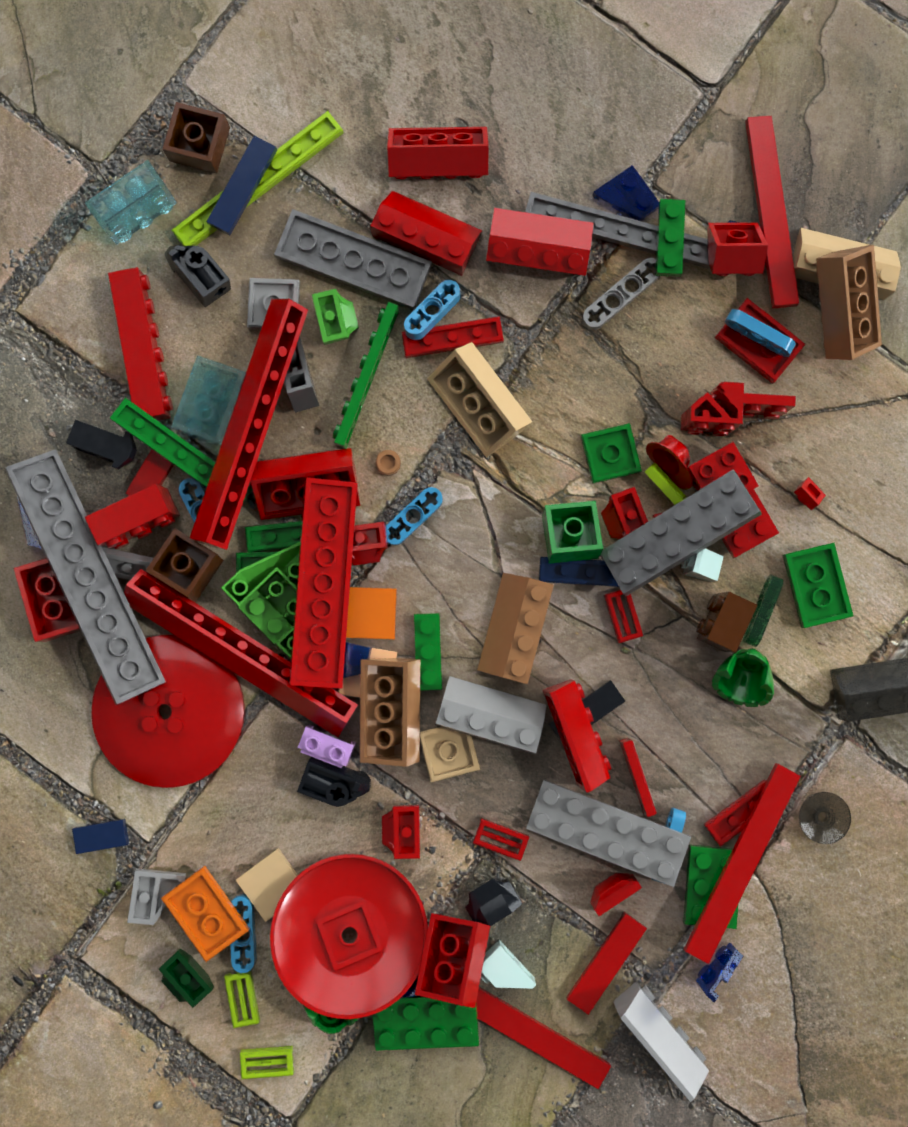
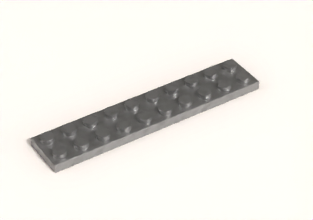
M55 449L5 467L9 480L115 704L118 705L165 683L162 672L102 546L97 545L86 522L85 516L87 514L57 450Z

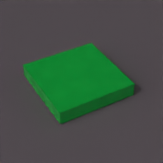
M630 423L580 436L592 484L642 472Z

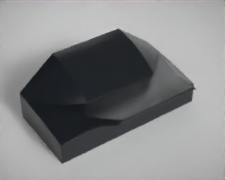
M492 878L469 893V904L465 908L472 921L492 926L513 913L523 903L509 879L505 882H500Z

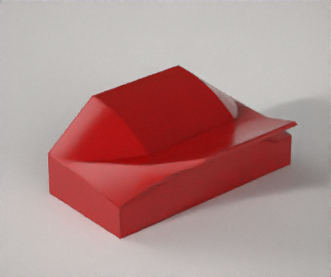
M635 487L611 495L609 503L601 512L610 538L621 539L648 522Z
M385 522L355 525L352 552L353 566L380 562L383 551L388 548Z
M395 805L390 812L382 816V844L392 851L394 859H420L419 805Z
M616 872L595 886L590 903L597 915L601 916L642 887L633 874Z

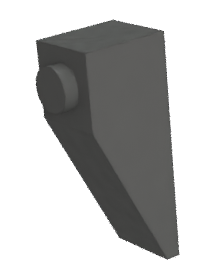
M300 336L284 380L287 394L295 413L319 406Z

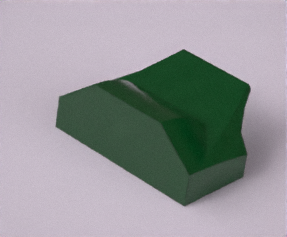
M179 949L159 967L160 972L163 974L162 983L179 1002H188L192 1008L214 989L209 975L190 954L182 949Z

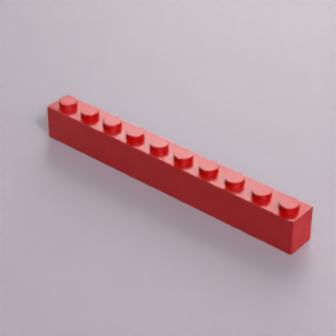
M289 298L271 299L189 539L224 550L228 548L308 313V309Z
M140 569L126 584L124 594L132 609L334 736L339 737L358 704L332 688L289 685L291 662L143 569Z

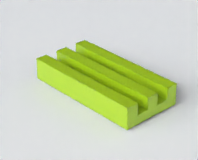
M653 463L645 471L674 505L687 498L657 463Z
M251 970L247 973L225 974L224 979L233 1028L258 1024L260 1017ZM243 978H245L247 986L248 998L252 1014L251 1019H249L247 1002L242 980ZM233 980H236L238 994L243 1016V1020L240 1021L232 982Z
M293 1046L241 1050V1079L292 1076L294 1074ZM280 1055H286V1056H287V1057H277V1058H263V1059H250V1060H246V1058H254V1057H267V1056H280ZM287 1064V1067L247 1070V1067Z

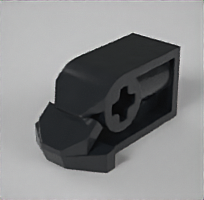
M175 245L170 246L166 250L165 257L174 273L178 274L204 307H207L231 290L230 279L204 248L195 245L185 247Z
M78 420L74 421L66 444L76 450L112 462V467L118 470L131 463L137 452L133 435L125 431L122 437Z
M311 757L306 765L297 792L326 804L340 807L369 792L371 779L366 772H358L345 766L339 768ZM337 787L342 788L341 793L337 792Z

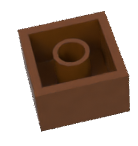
M176 102L162 149L168 160L173 163L217 174L230 130L225 114Z
M174 528L145 571L196 603L224 560L212 550L195 540L189 539V536Z
M731 592L713 595L707 605L709 613L706 619H702L697 627L696 632L699 633L697 639L723 652H736L757 608V604Z

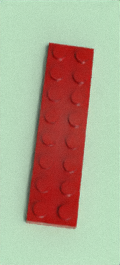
M308 477L305 479L289 685L343 688L358 484L356 482Z

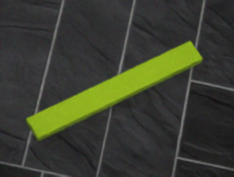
M328 111L277 149L246 207L343 134V129ZM222 192L171 230L184 247L197 246L218 230L208 225L206 221Z

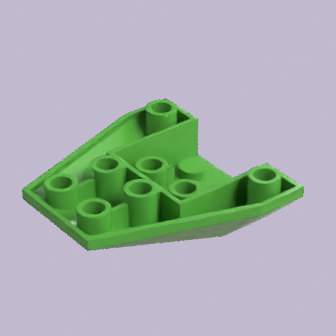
M300 542L239 570L221 587L236 607L290 659L292 654Z

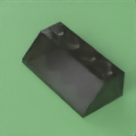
M908 657L830 669L838 720L851 722L908 713Z

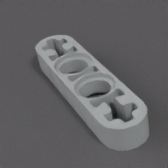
M647 258L587 307L582 317L583 325L589 330H598L656 282L660 277L656 276V259ZM646 266L648 268H651L653 266L655 268L654 275L652 273H649L644 278V280H642L640 276H642L647 269ZM628 280L635 281L638 285V290L628 292L625 289V282ZM607 297H617L619 306L616 308L608 307L606 304ZM602 308L604 312L600 314L598 323L596 321L590 322L589 313L595 315Z

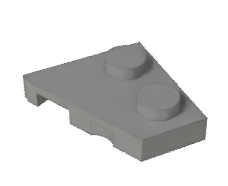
M136 868L127 923L154 925L166 907L161 898L185 880L186 873Z

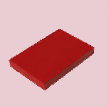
M746 298L738 310L745 312L794 340L796 345L790 356L778 355L731 329L726 324L714 338L773 384L806 344L749 298Z

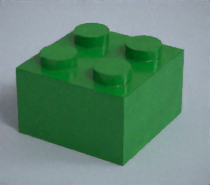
M596 501L545 505L542 521L548 563L599 559L603 550Z

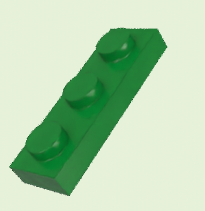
M660 199L656 276L681 277L686 200Z
M414 614L415 657L420 659V690H442L440 614Z

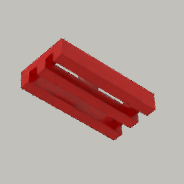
M621 590L604 595L618 643L643 636L632 596L629 594L625 598L636 632L634 634L631 633L620 595H623ZM615 597L626 633L624 637L622 636L611 598Z
M481 818L473 844L521 861L530 836ZM484 826L522 840V843L484 830ZM481 835L518 848L519 851L516 853L481 840L480 837Z

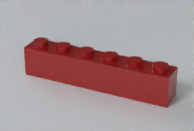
M138 267L109 272L108 276L131 401L157 421L171 419L170 411L173 410V405L165 389L168 386V378L166 372L162 371L161 362H164L162 349L157 346L156 338H159V330L157 324L153 323L152 314H155V308L152 299L148 297L147 290L151 289L149 278Z

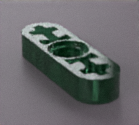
M771 574L767 577L756 603L757 608L743 636L744 643L754 647L759 645L781 592L783 579Z

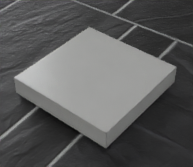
M249 278L248 329L261 330L271 299L289 298L299 304L300 281L296 279Z

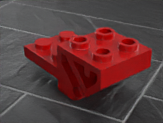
M721 382L710 393L707 392L704 396L700 397L681 415V430L688 431L690 435H702L704 431L713 432L714 436H728V433L733 432L743 424V418L764 415V419H779L780 416L787 414L789 410L795 407L796 396L744 393V383Z
M734 442L687 467L693 478L692 486L697 491L734 469L762 515L722 538L732 558L738 557L779 534L754 490L759 485Z

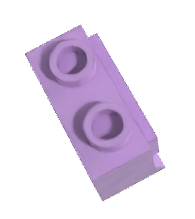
M310 724L305 727L298 745L301 753L342 768L343 765L348 766L356 742L351 741L350 744L314 730V726Z

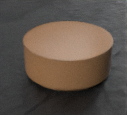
M392 450L380 452L376 458L378 471L385 476L396 474L401 467L399 455Z

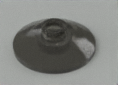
M818 792L812 794L803 802L799 811V823L804 834L811 840L820 844H832L847 834L851 825V813L846 802L838 795L830 792ZM821 812H824L826 815L823 821L818 819V815Z

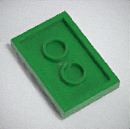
M835 543L783 555L801 628L854 617Z
M689 845L683 918L685 925H696L733 848ZM738 906L727 928L737 929Z

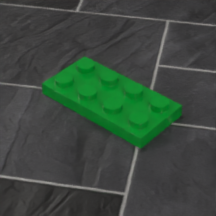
M404 994L388 1008L373 1014L376 1051L479 1046L477 1003L475 1008L415 994Z

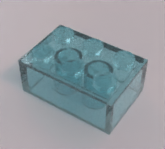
M146 160L85 202V205L99 225L116 245L120 242L128 241L133 233L140 228L148 227L156 217L161 214H167L177 204L149 160Z
M197 355L171 427L179 433L221 447L246 372Z

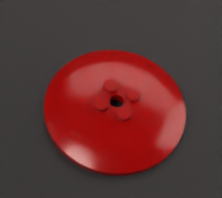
M158 635L145 638L166 682L116 705L101 675L95 687L92 700L94 734L105 757L118 771L130 779L144 785L160 788H173L192 784L218 769L230 756L239 740L245 716V703L241 684L236 673L175 635ZM163 704L169 705L172 710V714L168 719L162 718L159 714V708Z
M359 854L332 856L316 862L303 870L283 892L271 923L270 947L272 959L278 976L286 989L308 1009L337 1019L367 1017L381 1012L398 1001L416 980L422 961L428 923L423 903L415 888L393 866L374 857ZM347 928H353L357 932V939L353 943H346L342 939V933Z

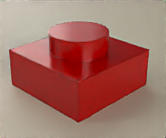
M809 477L801 482L794 491L798 500L810 510L817 507L826 496Z

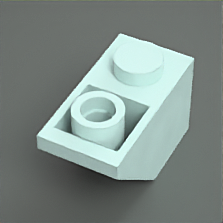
M705 548L681 563V568H684L683 575L716 582L718 581L724 556Z

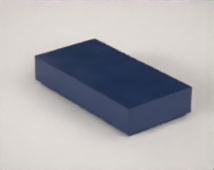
M125 818L79 826L72 829L76 854L129 844Z

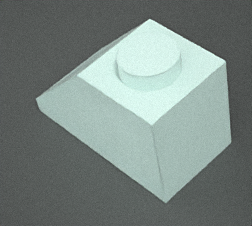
M500 940L485 953L481 979L485 983L491 982L496 988L533 989L536 986L535 977Z

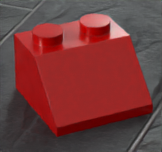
M708 223V263L712 274L727 276L729 274H742L744 276L763 274L768 243L758 223Z

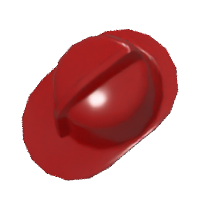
M667 435L659 443L651 442L647 444L646 453L654 463H657L679 488L690 489L693 485V478L687 468L690 463V455L686 446L672 435Z

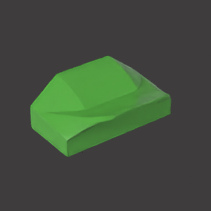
M336 289L312 294L324 345L348 339L349 335L359 328L353 302L341 297Z

